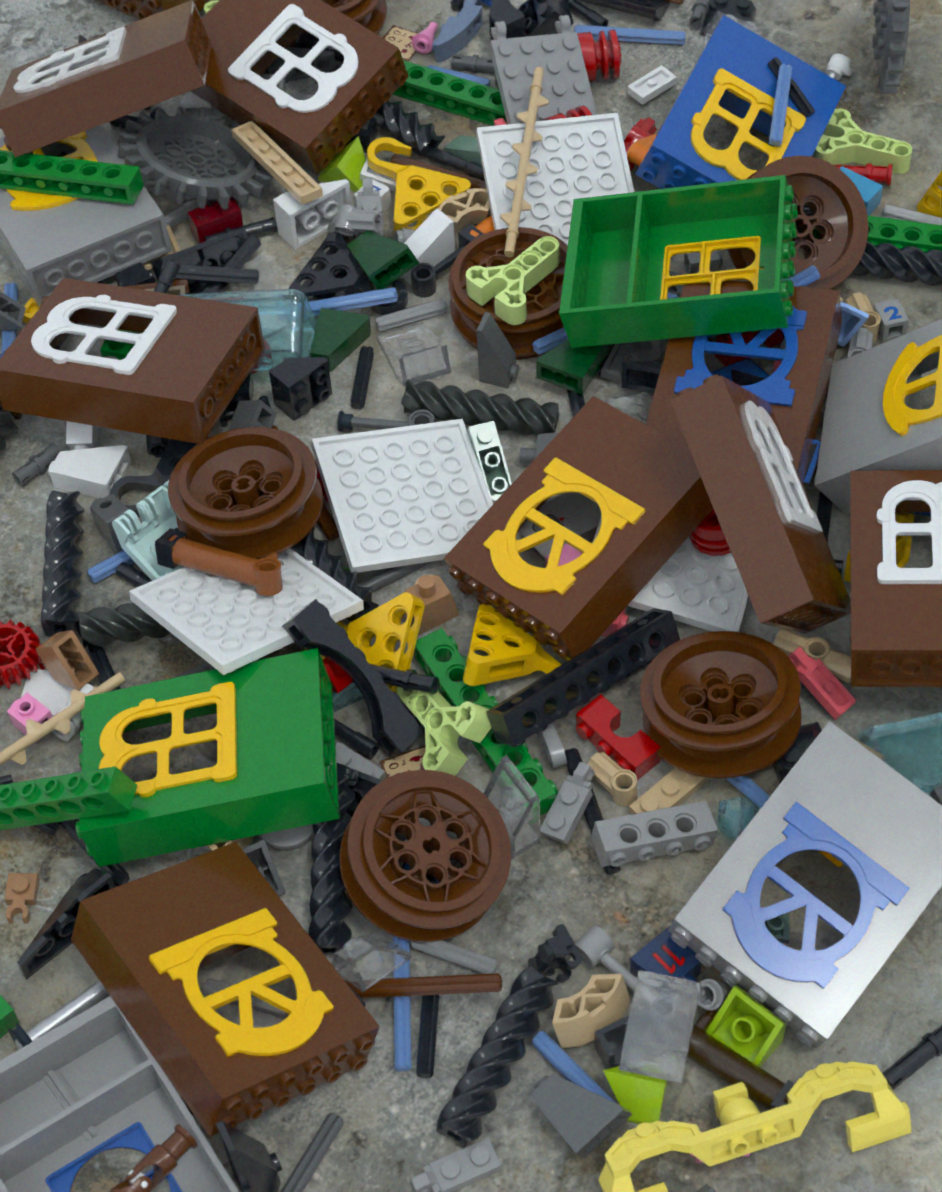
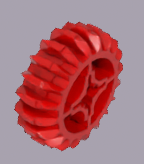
M12 619L7 624L0 620V688L2 685H5L10 690L13 683L21 686V680L23 678L30 680V672H37V665L42 663L41 658L36 652V648L41 645L39 644V637L30 626L25 627L21 621L15 625Z

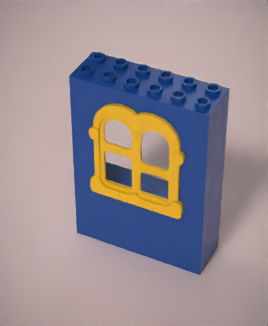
M723 15L635 175L660 189L745 180L758 170H751L745 167L739 160V149L744 142L768 155L769 159L766 165L790 156L812 157L846 86ZM775 57L782 64H790L792 66L791 77L815 110V113L807 118L799 112L790 97H788L782 144L778 147L764 143L749 132L750 128L753 127L770 137L778 80L767 64ZM713 114L718 115L738 128V132L731 145L725 150L714 149L704 140V129Z

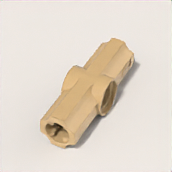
M779 630L773 644L780 648L787 656L798 647H801L809 657L815 660L820 659L836 678L847 683L851 682V656L830 648L829 643L823 638L812 637L809 639L791 630Z

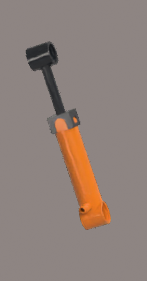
M492 214L474 227L470 224L458 233L459 248L433 267L428 263H419L411 269L412 290L416 296L422 298L432 296L437 289V276L453 265L461 250L475 238L494 231Z

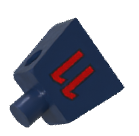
M668 927L630 958V972L666 999L673 998L682 990L691 1000H695V989L700 983L696 978L701 971V962L696 959V953L688 946L682 948L671 939L672 933L668 931Z

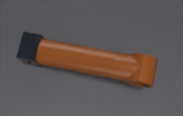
M171 528L155 541L158 565L171 569L181 565L255 587V591L263 596L276 595L283 589L281 562L278 560L279 556L275 552H272L265 558L255 559L189 540L185 532Z

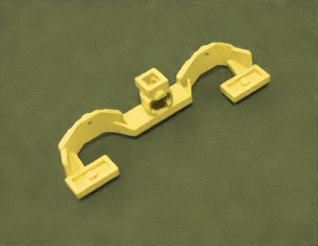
M852 1061L847 1063H823L815 1069L807 1071L802 1078L798 1079L787 1094L789 1104L760 1113L755 1103L748 1098V1091L744 1083L740 1082L713 1091L716 1116L721 1123L720 1127L701 1133L696 1124L677 1121H655L652 1123H641L636 1128L627 1130L605 1154L606 1163L598 1180L603 1192H635L630 1173L641 1160L673 1150L693 1154L710 1167L800 1137L822 1100L851 1090L871 1093L875 1112L845 1121L847 1142L852 1153L912 1133L910 1110L905 1102L899 1100L876 1065ZM663 1182L636 1192H668V1189Z

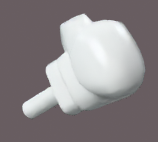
M834 54L827 66L826 75L836 80H840L842 75L850 76L853 71L851 59L843 54Z

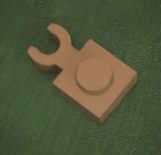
M8 873L4 900L6 905H10L6 910V918L9 924H13V918L18 913H22L24 924L29 923L30 913L27 905H36L40 881L38 873Z

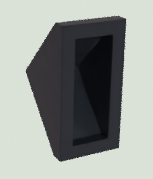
M623 362L621 388L654 393L662 362Z

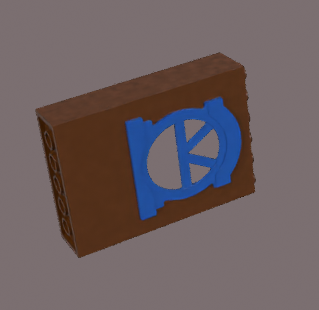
M726 280L721 284V294L753 291L754 289L750 281ZM707 282L686 284L683 286L680 298L710 295L711 284ZM794 286V296L789 297V300L792 301L793 316L788 317V328H778L784 334L786 340L785 349L759 347L777 329L761 330L747 345L743 340L741 332L729 333L733 344L708 342L707 340L710 335L669 339L646 425L688 447L670 400L678 397L677 393L689 387L694 389L701 386L704 379L713 376L705 364L704 353L782 361L776 371L766 379L741 387L769 402L803 484L842 325L840 291L828 288L817 289Z

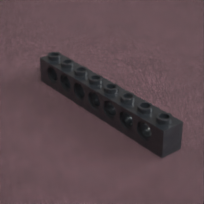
M657 608L651 609L486 711L496 742L510 745L511 747L522 745L531 735L544 731L550 723L566 717L569 711L577 706L587 704L591 697L609 690L610 685L618 680L628 678L631 672L637 668L650 664L651 660L661 651L680 640L672 611Z

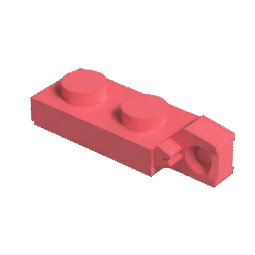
M798 647L788 656L796 667L800 681L834 720L856 702V699L820 659L815 660L809 657L801 647Z

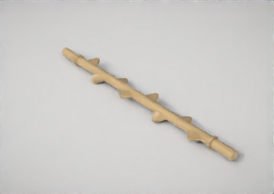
M536 67L534 70L533 82L530 86L531 94L528 111L517 113V118L525 123L523 142L512 145V149L520 155L517 178L507 181L505 187L514 192L511 212L502 213L500 216L508 225L504 251L506 257L514 256L516 239L519 237L518 227L521 211H529L532 207L523 199L527 175L535 174L538 171L536 166L529 163L532 142L542 141L543 138L535 130L538 107L546 106L549 102L548 99L540 95L543 89L542 80L544 69L541 67Z
M121 672L98 687L94 686L93 690L87 694L73 689L70 691L71 705L43 724L28 719L26 721L27 734L0 752V766L10 759L21 765L26 763L25 749L54 729L66 735L71 732L70 719L81 712V709L85 708V696L114 690L126 681Z

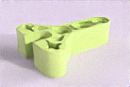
M839 108L834 110L825 128L824 135H822L814 151V157L833 165L853 162L862 165L872 163L873 166L893 164L892 173L903 174L910 168L912 146L904 141L862 131L851 119L850 112Z
M551 236L542 237L508 265L486 268L472 266L466 271L467 295L481 306L495 297V315L511 325L522 324L527 318L525 293L559 265L558 240Z
M397 687L398 696L425 727L426 752L422 760L424 769L440 771L455 776L468 760L458 747L459 736L461 735V737L480 743L491 729L486 713L489 709L472 702H464L459 707H452L439 691L432 695L416 690L406 692L403 688Z

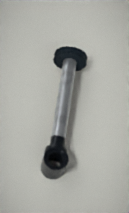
M99 980L27 1032L18 1023H16L15 1029L11 1030L8 1028V1032L17 1048L21 1049L110 995Z

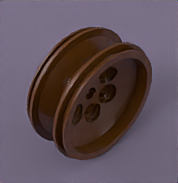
M518 227L519 237L516 239L514 256L506 257L504 251L508 228L490 231L468 243L458 254L450 269L448 284L451 296L450 312L452 321L462 337L478 350L477 328L485 312H488L492 315L516 353V360L542 356L545 353L538 355L534 352L532 343L564 327L559 311L568 245L550 233L533 228ZM551 236L558 240L559 265L525 293L527 318L522 324L511 325L496 316L495 297L481 306L467 295L466 271L472 266L486 268L508 265L540 238Z

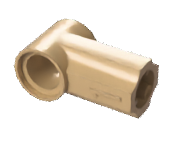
M861 292L854 293L846 299L845 303L869 314L868 319L861 327L868 328L873 333L872 343H874L879 335L880 315L873 311L867 295H863Z
M597 752L590 758L587 765H590L593 771H595L593 778L612 794V800L615 804L626 807L637 800V777L634 772L622 769L604 752Z

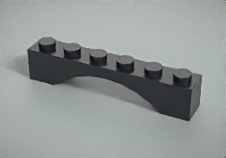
M317 599L304 606L282 625L299 648L305 650L318 648L320 655L341 667L353 680L367 705L371 720L372 737L390 758L404 752L425 732L421 728L419 720L407 711L402 704L401 698L390 690L385 684L383 676L372 668L367 662L365 654L354 646L344 628L336 624L326 606L319 603Z

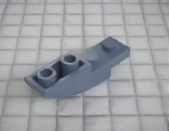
M464 0L462 11H459L456 17L449 16L446 23L442 24L438 39H434L432 51L435 52V62L441 63L449 59L453 54L462 50L476 36L483 25L482 0Z

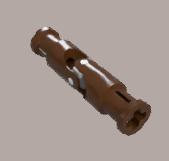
M177 1124L174 1127L175 1132L161 1145L157 1144L128 1173L126 1179L114 1186L109 1192H151L178 1166L177 1161L190 1148L195 1149L198 1146L196 1140L184 1127ZM153 1165L154 1168L152 1180L141 1173L145 1167Z

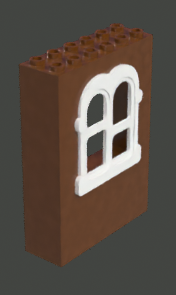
M193 0L12 69L0 96V128L5 135L4 142L9 151L12 150L14 156L17 157L205 86L211 41Z
M219 0L201 19L211 41L205 86L190 92L208 102L212 107L239 125L253 121L291 159L318 175L322 169L329 165L334 156L344 149L347 142L359 133L361 127L374 117L376 111L390 99L391 95L406 82L409 76L400 49L322 0ZM303 30H306L319 38V42L305 57L299 58L286 50V48ZM331 46L343 54L344 63L337 71L324 73L314 68L311 63L326 47ZM278 57L285 60L284 65L270 79L265 80L260 77ZM293 68H298L314 78L319 86L316 94L310 99L297 100L277 88V85Z
M63 278L0 358V400L3 410L202 444L265 350L258 307ZM75 322H77V323H83V324L96 325V326H102V327H104V328H96V327H90V326L77 325V324H75ZM118 329H121V330H127V331H134V332H140V333H142V334H134V333H128V332H121V331H117V330H118ZM67 333L86 336L75 351L56 350V347ZM98 338L135 344L123 360L86 355Z
M722 375L710 376L703 380V385L694 389L689 387L677 393L678 397L670 400L759 622L806 634L851 614V599L769 402Z
M942 470L850 471L851 687H942ZM895 512H931V521L929 523H897ZM931 535L933 565L930 568H899L896 565V536Z

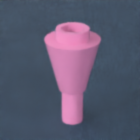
M431 22L426 29L412 38V46L417 52L428 54L432 51L434 33L438 28L437 23Z

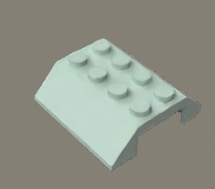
M169 480L163 484L164 486H160L146 496L143 501L141 500L136 504L142 523L136 513L130 509L124 515L112 521L122 549L152 581L184 567L178 565L171 569L157 564L155 541L170 528L179 531L176 514L171 507L168 497Z

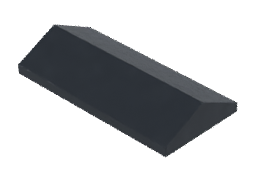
M578 0L661 21L670 3L664 0Z

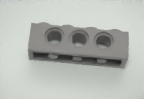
M707 801L595 821L591 839L601 867L610 865L618 867L626 862L636 860L648 861L657 856H675L683 851L693 849L698 851L705 850L713 846L718 829Z

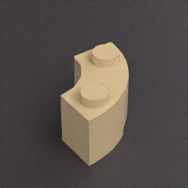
M479 188L467 189L464 193L455 196L451 195L438 208L453 221L454 237L465 226L481 223L489 216L491 211L487 189Z
M622 974L592 975L589 983L580 992L567 998L557 999L552 1024L561 1048L582 1047L594 1040L596 1030L622 1019L630 1002Z

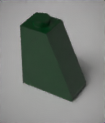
M365 231L347 244L378 290L384 289L419 264V261L407 244L369 231Z
M321 308L304 351L305 357H325L328 360L329 372H332L371 335L370 316Z
M568 339L537 359L536 378L583 395L609 354V344L571 348Z

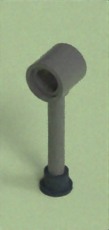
M428 410L414 411L409 416L408 421L354 417L353 414H344L343 411H339L337 429L342 431L343 429L352 430L353 427L382 430L434 423L435 420L434 415Z

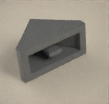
M261 839L241 848L276 894L280 896L286 893L265 840Z

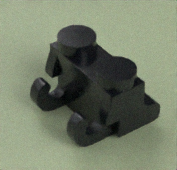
M560 924L552 932L554 937L547 939L545 943L538 946V952L535 957L528 960V967H534L544 976L554 975L555 969L559 968L564 974H559L556 977V981L564 983L570 978L571 969H575L580 965L581 955L565 925Z

